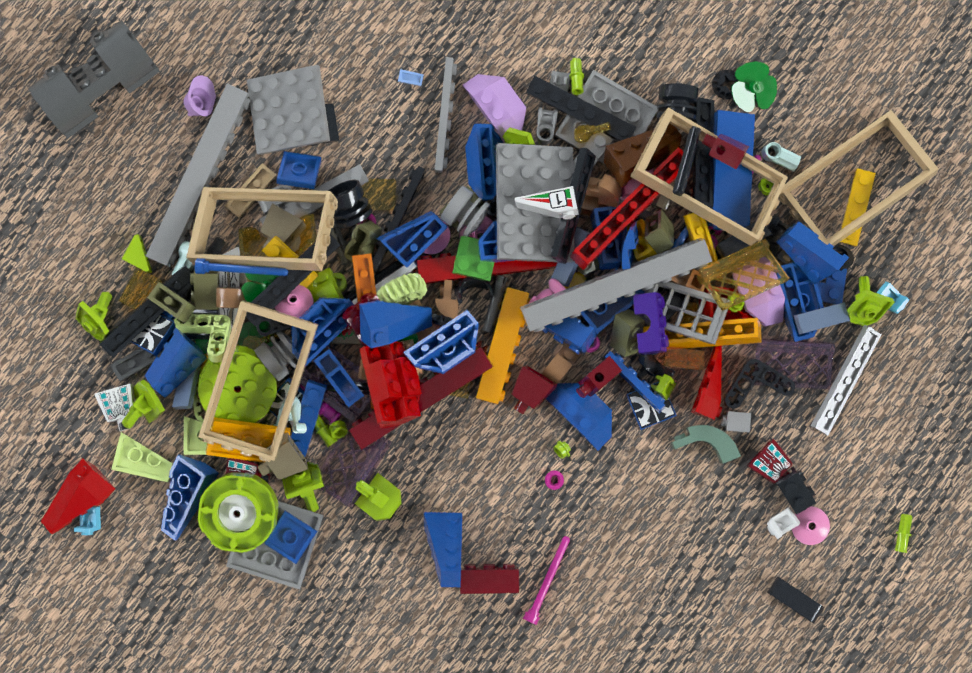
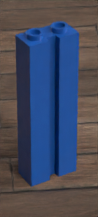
M722 110L715 112L714 134L717 136L723 134L748 145L749 148L746 153L753 156L755 114ZM714 158L713 207L711 209L746 228L750 225L752 171L741 164L737 169H734ZM707 221V226L713 227L714 230H722Z

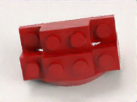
M393 342L375 348H370L369 346L360 348L370 395L380 428L402 425L421 416L418 404L419 396L422 395L419 376L414 365L404 355L405 348L403 342ZM396 401V405L393 408L392 402Z

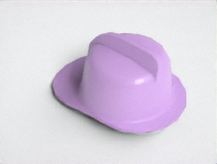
M202 75L193 78L189 91L184 98V106L188 111V116H208L212 113L216 94L214 85L208 77Z

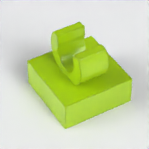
M664 374L661 377L657 375L655 378L659 381V384L657 386L651 384V387L663 399L668 400L676 383L671 376Z

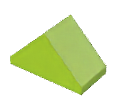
M136 234L122 260L147 273H152L149 259L146 257L147 253L142 236Z

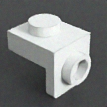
M788 507L770 518L767 522V528L771 535H775L779 539L783 534L798 526L800 521L791 508Z

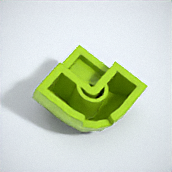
M330 267L317 273L319 276L307 288L312 294L314 303L320 297L344 299Z

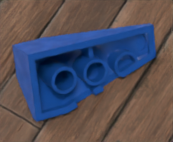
M380 300L359 304L361 341L370 348L391 344L432 327V308L402 305L395 302L387 303Z
M180 454L177 455L169 473L171 481L170 488L167 489L166 493L168 501L167 507L164 508L162 532L175 541L180 537L198 510L202 494L216 480L219 472L204 462Z

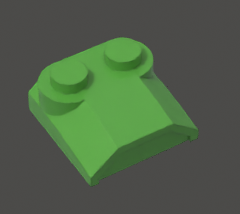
M461 236L453 274L490 282L495 262L480 261L479 239Z

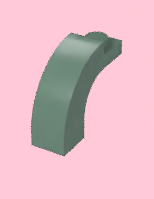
M695 425L687 427L688 436H685V433L674 437L675 441L671 442L673 449H678L695 441L706 442L714 448L721 464L741 457L736 444L730 436L713 426Z

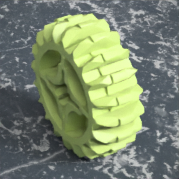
M409 273L386 283L377 291L376 295L380 301L409 305L425 296L427 285L420 274Z

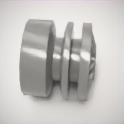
M462 186L450 200L440 219L449 226L459 221L457 231L460 232L466 226L467 228L463 236L467 238L481 225L490 204L485 202L479 208L482 198L479 197L472 203L473 192Z
M282 331L276 332L281 339L280 341H277L273 335L270 337L273 343L272 347L263 342L254 350L262 363L278 381L289 374L285 366L289 363L293 368H296V363L293 360L296 356L292 353V339Z

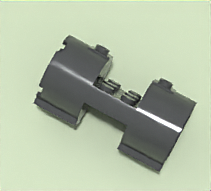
M122 20L107 31L98 32L92 37L90 42L98 52V55L89 57L87 63L83 66L74 68L70 75L59 64L51 66L45 71L41 79L28 87L29 92L38 105L67 139L98 117L90 103L120 82L130 94L160 72Z

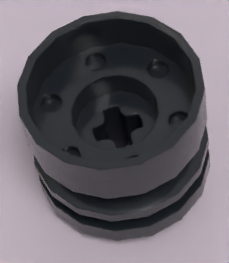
M678 83L660 85L658 99L665 102V104L658 105L657 109L660 112L657 113V120L660 119L661 115L669 107L694 123L697 122V115H695L697 107L689 104L698 102L699 88L693 85Z
M348 180L328 190L332 192L338 201L337 210H335L333 217L338 228L353 226L371 215L373 210L371 205L368 204L367 197H363L364 191L359 180Z

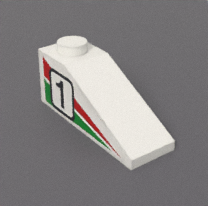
M573 186L515 198L516 206L520 209L563 219H571L575 215H579Z

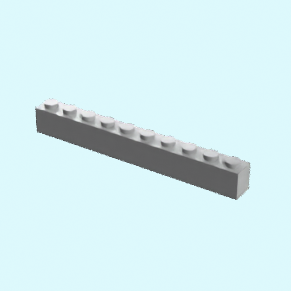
M230 84L226 85L146 257L169 268L171 264L174 265L178 258L176 253L180 245L186 241L185 234L187 230H191L195 220L193 217L198 211L203 187H211L209 183L212 178L217 176L219 171L217 166L226 157L227 151L225 149L227 144H231L234 140L235 134L233 132L235 127L241 125L243 110H247L250 105L251 99H249L247 92Z
M698 238L633 263L630 269H617L521 306L520 309L528 330L539 332L545 329L544 326L548 324H560L563 322L562 319L569 316L570 318L578 317L582 311L587 309L588 311L596 310L600 304H612L621 296L630 297L636 294L635 291L639 289L648 290L653 288L655 283L661 282L662 284L671 281L673 276L687 275L691 269H703L708 266L707 263L712 262L705 239Z

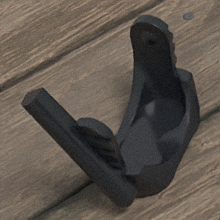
M464 278L458 282V286L453 288L459 304L462 303V293L470 288L489 290L490 297L493 298V290L488 281Z
M658 353L639 355V362L648 375L656 377L657 375L663 376L666 374L672 377L675 374L673 369L665 367L654 357Z

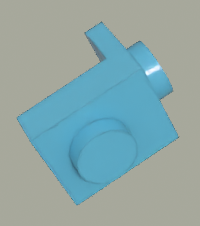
M885 282L877 291L878 294L893 298L895 303L888 311L896 314L902 311L909 301L906 296L901 295L889 282Z
M93 506L87 510L88 513L83 516L80 515V526L74 527V532H81V535H92L94 531L100 530V506Z

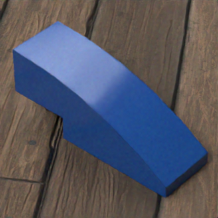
M330 349L314 360L348 407L364 396Z

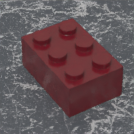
M512 563L503 564V567H495V564H483V568H476V564H464V568H461L460 594L519 593V568L515 567Z

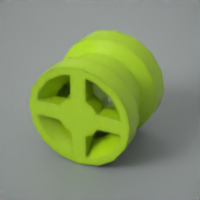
M333 273L337 286L343 292L347 287L345 276L341 273Z

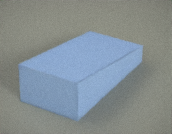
M400 69L398 82L421 86L424 74Z

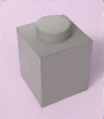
M726 411V414L722 415L721 426L724 427V431L750 432L751 413Z

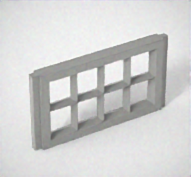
M658 282L653 284V288L645 290V293L657 292L658 287L670 290L665 307L663 308V316L666 315L668 308L679 311V315L675 325L667 323V326L664 327L665 330L715 345L728 311L730 300L672 282L662 284ZM674 291L686 294L681 308L670 305ZM690 296L702 299L697 313L686 310ZM706 301L718 304L713 318L701 314ZM684 313L696 316L691 330L679 327ZM640 316L645 320V324L651 325L648 316ZM700 318L711 321L707 335L695 331Z

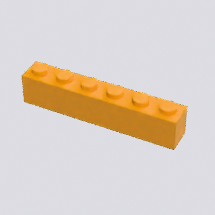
M507 287L488 353V358L494 367L482 374L476 399L497 405L499 401L503 402L506 392L502 390L503 385L509 382L511 372H508L509 364L513 365L516 354L513 353L514 346H519L521 335H518L520 327L524 328L525 325L520 307L529 304L531 298H528L529 293Z
M758 318L724 320L715 345L665 330V335H667L669 347H666L667 350L762 343L761 323ZM711 321L698 322L695 331L707 335ZM693 323L680 324L679 327L691 330ZM650 326L644 327L643 333L648 331Z

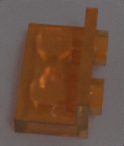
M673 347L666 348L667 352L665 353V358H663V366L703 370L704 351Z

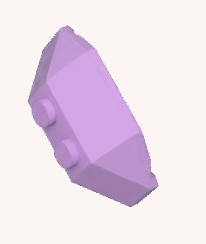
M477 74L462 85L488 122L493 125L494 130L504 143L505 141L502 136L509 128L523 131L526 106L505 77Z
M750 252L737 261L732 274L739 295L744 299L745 311L754 318H758L765 327L783 322L785 296L773 264L759 252Z

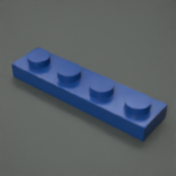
M610 351L605 356V359L610 356L621 368L622 371L619 374L660 414L665 409V400L658 393L654 394L650 390L651 386L645 380L640 381L636 377L638 375L631 366L627 368L619 354H613Z
M308 380L301 401L299 423H305L307 430L305 433L300 434L292 432L291 438L304 457L308 452L327 385Z

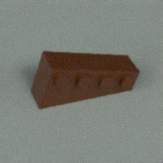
M668 124L646 170H651L658 162L662 163L678 147L680 148L682 135L674 125ZM654 129L605 146L603 162L622 188L627 185L628 181L635 180L631 177V174Z

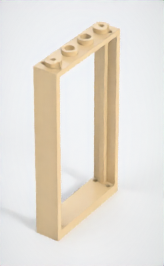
M668 107L661 115L631 177L748 245L752 246L755 242H760L765 234L763 231L764 227L772 219L770 214L772 210L774 211L780 202L778 197L786 189L787 185L785 182L788 177L748 153L745 154L741 165L773 183L752 231L685 193L682 196L673 194V186L645 171L668 124L674 125L689 134L692 126L700 128L699 141L701 142L706 134L715 138L718 136ZM720 145V148L725 150V147Z
M890 110L787 182L785 191L778 198L783 205L787 204L791 209L789 212L795 220L798 219L803 225L819 235L818 239L828 245L830 243L835 246L935 176L938 167L893 111ZM887 125L924 172L826 239L790 192Z
M203 187L186 258L194 265L197 258H203L210 261V263L322 271L327 259L326 251L327 246L330 244V232L334 226L333 217L335 210H337L338 201L331 191ZM217 200L324 203L312 259L204 254Z
M242 300L198 437L203 438L202 441L208 444H214V442L222 444L221 447L227 450H233V448L241 450L240 453L246 456H252V454L260 456L259 459L262 461H275L318 324ZM247 312L307 330L270 449L210 431Z

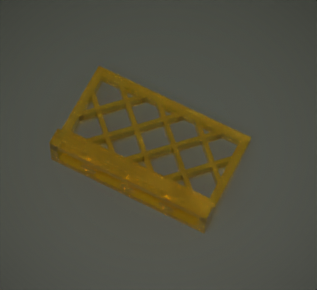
M766 239L699 269L697 280L700 284L705 285L722 311L789 280L788 275L769 250L770 244ZM767 256L771 262L770 266L759 263V259ZM743 266H754V272L751 273L742 270ZM757 267L768 270L767 277L756 274ZM770 271L779 273L782 278H769ZM733 272L739 275L736 281L726 278V274ZM740 276L751 277V283L740 282ZM754 279L765 281V285L758 287L753 285ZM710 281H722L721 288L712 286ZM724 282L736 285L734 292L723 289ZM737 287L747 288L749 291L745 295L736 293ZM721 294L732 296V300L724 304L720 296Z

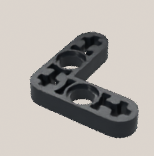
M750 358L744 363L726 392L724 402L729 408H738L756 380L761 381L785 396L793 394L795 383L762 361ZM755 362H757L756 366L758 367V369L752 370L750 374L754 376L752 379L748 375L743 374L744 371L749 373V371L751 370V368L749 367L750 363L754 364ZM769 371L775 374V379L771 382L765 380V374ZM780 376L782 377L780 379L781 382L785 384L790 382V390L786 389L783 391V387L777 383ZM741 378L748 379L749 384L746 388L738 386V381ZM735 387L740 392H744L742 395L737 394V403L729 404L730 400L728 398L736 394V391L733 390Z

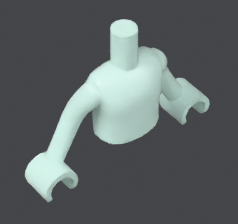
M295 397L288 421H293L292 431L294 433H305L307 430L306 424L299 423L301 403ZM285 400L279 409L276 424L273 426H278Z

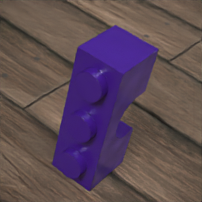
M657 292L633 295L635 315L648 316L651 321L648 331L637 334L638 352L644 355L667 352L666 347H668L669 342L664 329L667 326L666 317L663 316L662 308L665 307L663 296Z

